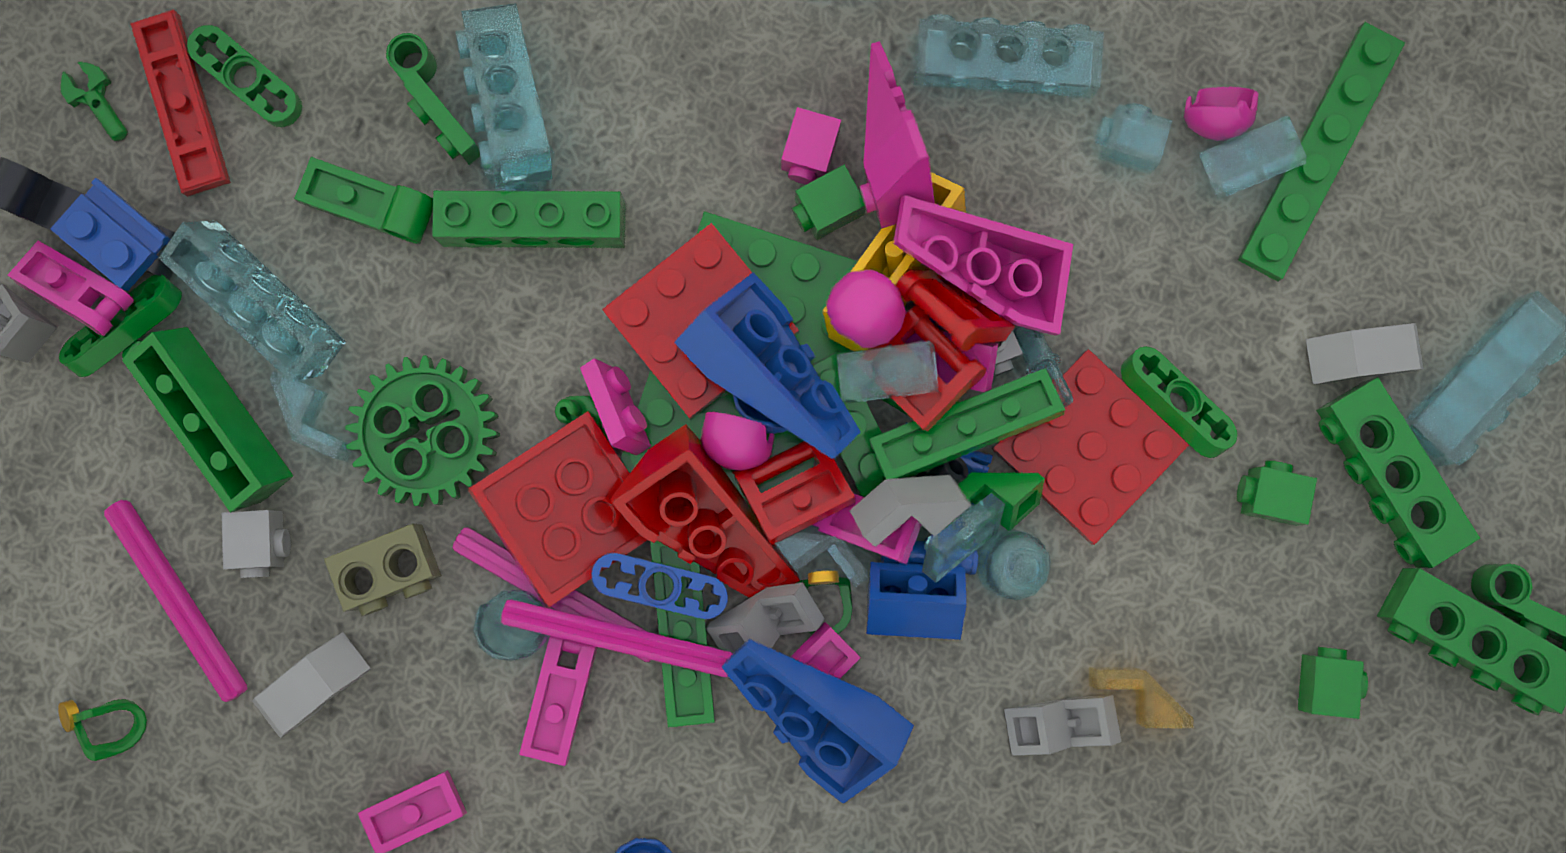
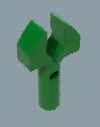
M78 62L89 78L87 84L89 91L86 92L83 89H79L72 76L64 71L61 78V94L67 103L74 108L80 104L88 105L112 141L118 142L125 139L128 131L104 97L106 87L112 83L106 72L93 64Z

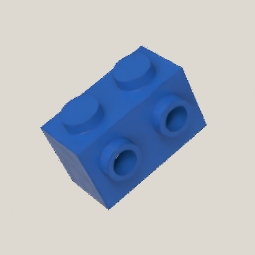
M883 562L870 563L866 634L961 640L967 605L965 567L906 565Z

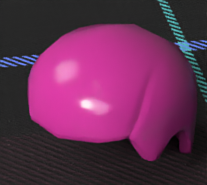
M1241 87L1200 89L1197 92L1193 105L1192 97H1187L1184 110L1185 122L1193 132L1205 139L1225 141L1241 136L1255 122L1259 93L1253 89Z
M874 270L848 272L832 287L826 303L827 314L831 319L830 323L836 331L862 348H871L888 343L901 330L906 314L902 297L897 287L888 277Z
M707 412L702 429L701 443L708 458L724 468L747 470L758 467L769 459L772 453L774 434L770 433L767 441L766 426L760 422L725 413Z

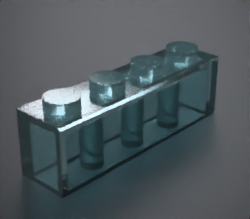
M1538 290L1518 297L1405 418L1430 460L1437 467L1455 463L1460 465L1467 461L1479 447L1475 443L1486 430L1490 432L1506 420L1510 414L1506 408L1514 399L1526 396L1539 384L1541 379L1537 376L1538 373L1547 364L1552 365L1566 355V316Z

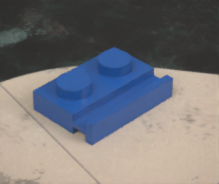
M95 178L91 182L93 186L85 195L81 193L50 229L120 289L129 291L159 257L157 253L165 244L169 245L173 240L103 181Z

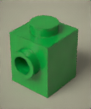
M845 164L795 190V202L797 205L791 208L803 232L805 233L811 229L816 240L865 215L866 211L861 193Z
M1267 460L1264 467L1251 468L1248 475L1241 477L1237 488V501L1242 503L1240 514L1294 526L1309 525L1317 478L1293 473L1294 466L1291 464Z
M1318 647L1317 656L1302 654L1298 710L1316 715L1360 719L1361 699L1365 698L1368 690V676L1363 671L1364 662L1347 659L1348 650Z

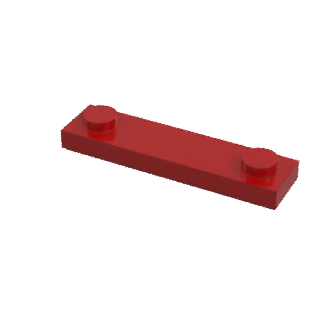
M173 9L130 23L181 193L188 197L231 183L195 63L187 50L188 40L180 15Z

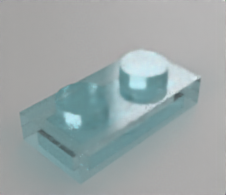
M931 341L837 354L840 397L846 404L939 391L934 343Z
M992 493L976 505L970 503L971 506L958 516L955 522L936 536L931 534L924 546L926 555L922 572L935 583L997 534L1005 503Z

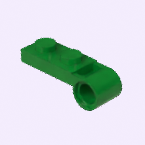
M402 33L395 36L387 46L386 57L390 66L405 83L404 87L413 97L407 105L424 125L431 120L436 124L442 133L435 139L453 160L461 155L469 165L483 155L482 151L427 85L437 70V62L434 55L422 38L415 34ZM412 53L422 54L421 60L416 66L411 68L403 67V62L408 55Z
M314 157L309 159L294 198L297 202L414 244L421 243L433 212V198L424 193L401 185L395 187Z
M1486 564L1474 572L1471 579V589L1474 596L1480 602L1505 613L1504 616L1518 622L1520 626L1545 640L1548 636L1561 642L1560 648L1566 651V616L1529 599L1533 586L1531 577L1524 568L1516 564ZM1499 574L1506 581V590L1501 596L1495 589V580Z

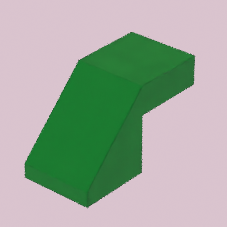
M970 473L965 480L958 483V486L971 506L942 531L949 537L952 536L980 510H983L1006 530L1010 531L1040 504L1045 478L1039 473Z

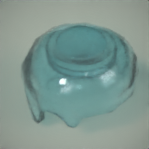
M1014 528L1010 531L1002 529L988 534L978 546L976 573L983 587L995 595L1019 601L1035 596L1048 581L1051 569L1050 554L1045 549V545L1035 536Z
M501 591L489 602L480 605L476 611L473 627L475 638L479 648L492 658L509 662L521 661L533 656L549 639L548 635L504 625L501 622L503 607L506 601L510 599L546 608L542 600L530 591Z

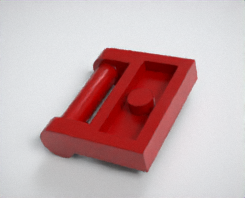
M910 270L903 274L895 285L904 301H913L952 335V343L964 352L970 350L976 343L1006 341L1015 327L1014 324L933 270Z
M915 305L905 314L901 330L888 343L875 346L858 365L923 430L928 432L968 389L975 386L983 378L987 368L977 359L970 360L929 320L930 316ZM916 333L957 373L948 384L905 343L911 335Z
M805 441L769 458L758 467L732 472L771 546L856 503L855 496L835 460ZM811 458H814L818 465L760 493L757 485Z

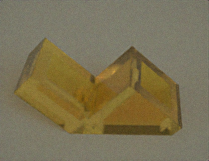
M1089 667V686L1093 688L1136 689V724L1145 728H1194V718L1145 670L1136 667Z

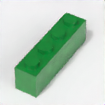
M188 327L152 332L122 359L230 513L263 502L294 476Z

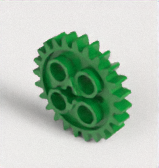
M427 355L422 356L419 368L416 367L412 359L404 357L402 363L403 371L399 372L396 367L388 363L385 365L388 378L383 380L373 374L369 376L371 383L375 387L372 392L362 389L357 390L358 395L365 403L363 407L349 406L348 410L358 416L359 420L358 423L346 425L345 430L358 434V439L347 444L346 448L353 451H361L362 455L352 465L359 469L370 468L363 479L365 483L373 484L381 480L377 494L387 496L396 489L395 502L404 504L412 493L414 506L418 507L424 506L427 494H429L434 505H443V491H446L452 498L459 499L461 495L458 484L462 482L468 487L475 485V480L471 475L474 470L488 473V468L480 460L482 456H496L497 452L486 446V443L489 439L500 437V433L488 429L487 423L496 420L499 416L495 412L484 411L483 409L493 400L489 394L475 395L482 385L480 380L474 378L464 383L468 372L465 368L459 366L450 375L451 362L444 358L441 359L436 369H434L432 358ZM440 389L443 394V403L436 411L427 412L424 407V397L430 390ZM398 410L401 415V425L394 433L387 434L383 428V419L388 412ZM459 410L460 415L458 418L428 429L426 431L428 438L426 441L414 437L399 445L393 452H387L386 447L389 444L404 440L420 431L418 426L420 421L428 425H434L445 419L453 411ZM460 429L464 435V444L459 451L451 454L445 449V437L451 430ZM418 450L422 456V466L417 473L408 475L403 466L404 458L411 451Z

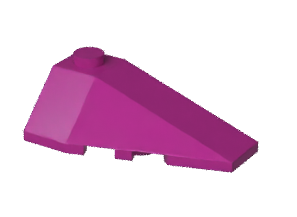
M880 41L871 44L864 148V169L867 184L860 185L859 187L867 213L876 211L882 229L897 224L901 197L906 195L935 204L929 156L911 110L906 108L904 94L901 87L896 85L892 67Z
M906 195L901 197L894 245L1012 324L1054 336L1060 335L1073 251L1072 243Z

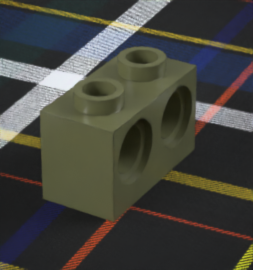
M412 523L324 558L343 612L359 609L361 616H366L388 607L386 598L403 592L405 599L427 592L432 589L430 581L442 576L422 524ZM406 550L413 552L417 559L416 570L410 576L402 574L398 567V559ZM362 568L368 569L373 577L372 587L365 594L361 593L355 586V576Z

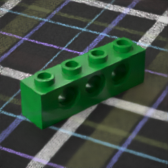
M433 190L432 237L443 247L625 248L626 203L620 191Z
M1378 377L1361 382L1316 410L1322 419L1318 423L1322 434L1331 444H1338L1346 457V460L1343 462L1346 472L1355 483L1364 485L1372 498L1369 501L1372 513L1382 524L1388 523L1397 538L1394 541L1395 549L1406 563L1414 564L1415 568H1434L1481 539ZM1364 424L1369 426L1374 433V443L1370 448L1364 445L1360 438V430ZM1389 464L1393 465L1399 473V482L1396 487H1392L1386 480L1385 473ZM1415 504L1419 505L1424 512V521L1420 527H1417L1411 518V511Z
M1402 568L1377 614V617L1390 624L1387 629L1390 634L1410 644H1414L1416 639L1431 647L1428 653L1429 656L1453 668L1458 663L1473 671L1469 677L1472 681L1495 692L1498 691L1499 687L1514 695L1511 700L1514 705L1538 716L1541 711L1562 714L1566 707V651L1420 568ZM1437 608L1442 614L1443 623L1441 628L1435 632L1430 625V616ZM1479 632L1483 638L1484 646L1482 651L1476 655L1472 649V640ZM1521 657L1525 664V670L1523 675L1517 678L1514 673V664Z

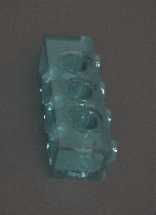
M517 4L461 11L464 30L455 31L460 59L469 58L471 66L463 67L467 94H477L478 103L470 104L475 132L484 131L486 141L478 142L483 171L493 170L496 188L553 179L550 148Z
M945 14L931 15L928 19L920 18L916 32L913 85L1093 98L1101 86L1104 32L1091 31L1089 26L1082 24H1071L1063 29L1046 28L1044 23L1038 21H1024L1017 26L1000 24V21L994 18H977L973 22L955 21L954 17ZM957 44L966 45L971 49L973 56L968 59L957 58L950 48ZM1003 47L1010 48L1017 54L1018 60L1015 62H1005L998 57L996 50ZM1045 51L1058 53L1063 60V64L1059 66L1048 64L1044 60L1042 53Z
M216 220L182 222L159 256V259L291 383L322 376L346 343L339 334Z

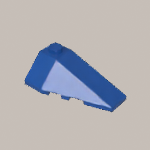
M753 272L704 309L674 343L707 378L834 459L861 431L834 386L820 379L811 364V361L816 356L808 344H799L789 327L793 318L785 305Z
M751 639L733 653L721 667L752 707L759 711H765L775 723L776 727L773 733L781 743L790 742L801 756L798 764L806 775L843 804L897 766L914 727L911 722L878 696Z

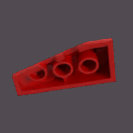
M687 424L648 449L611 497V503L642 537L653 543L656 540L676 551L680 559L689 564L694 561L716 574L719 581L748 598L767 587L794 584L800 581L799 575L777 544L770 545L752 509L722 467L708 458L700 439Z

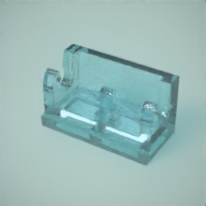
M1287 115L1225 143L1199 152L1217 200L1304 165L1307 160L1292 121Z

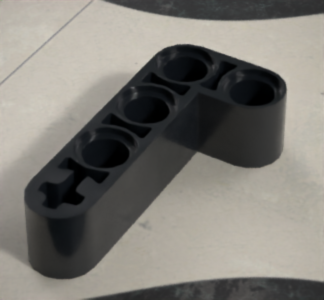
M4 157L0 158V209L51 230L50 228L81 194V192L53 181L23 165ZM153 223L173 241L169 245L165 244L157 253L159 257L146 271L158 276L164 275L170 280L189 239Z

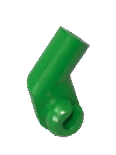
M569 396L557 403L555 416L558 421L569 424L589 411L609 441L591 396Z

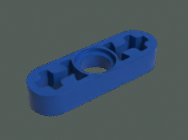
M609 553L600 557L593 565L591 571L594 587L604 595L696 618L711 619L718 616L725 609L728 600L725 586L714 577L618 553ZM612 561H617L620 563V571L635 575V565L644 567V571L641 573L637 583L638 595L628 594L632 584L617 582L614 589L607 588L606 579L599 576L601 567L609 568ZM663 572L672 580L673 590L664 600H654L647 594L646 581L653 573ZM681 577L690 579L686 586L688 589L699 591L703 590L705 584L711 585V593L718 596L716 605L709 604L706 607V611L699 610V601L683 597L684 606H676L674 603L682 589Z

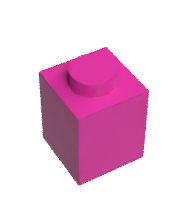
M797 107L781 159V170L789 172V179L807 185L828 173L840 133L841 119Z

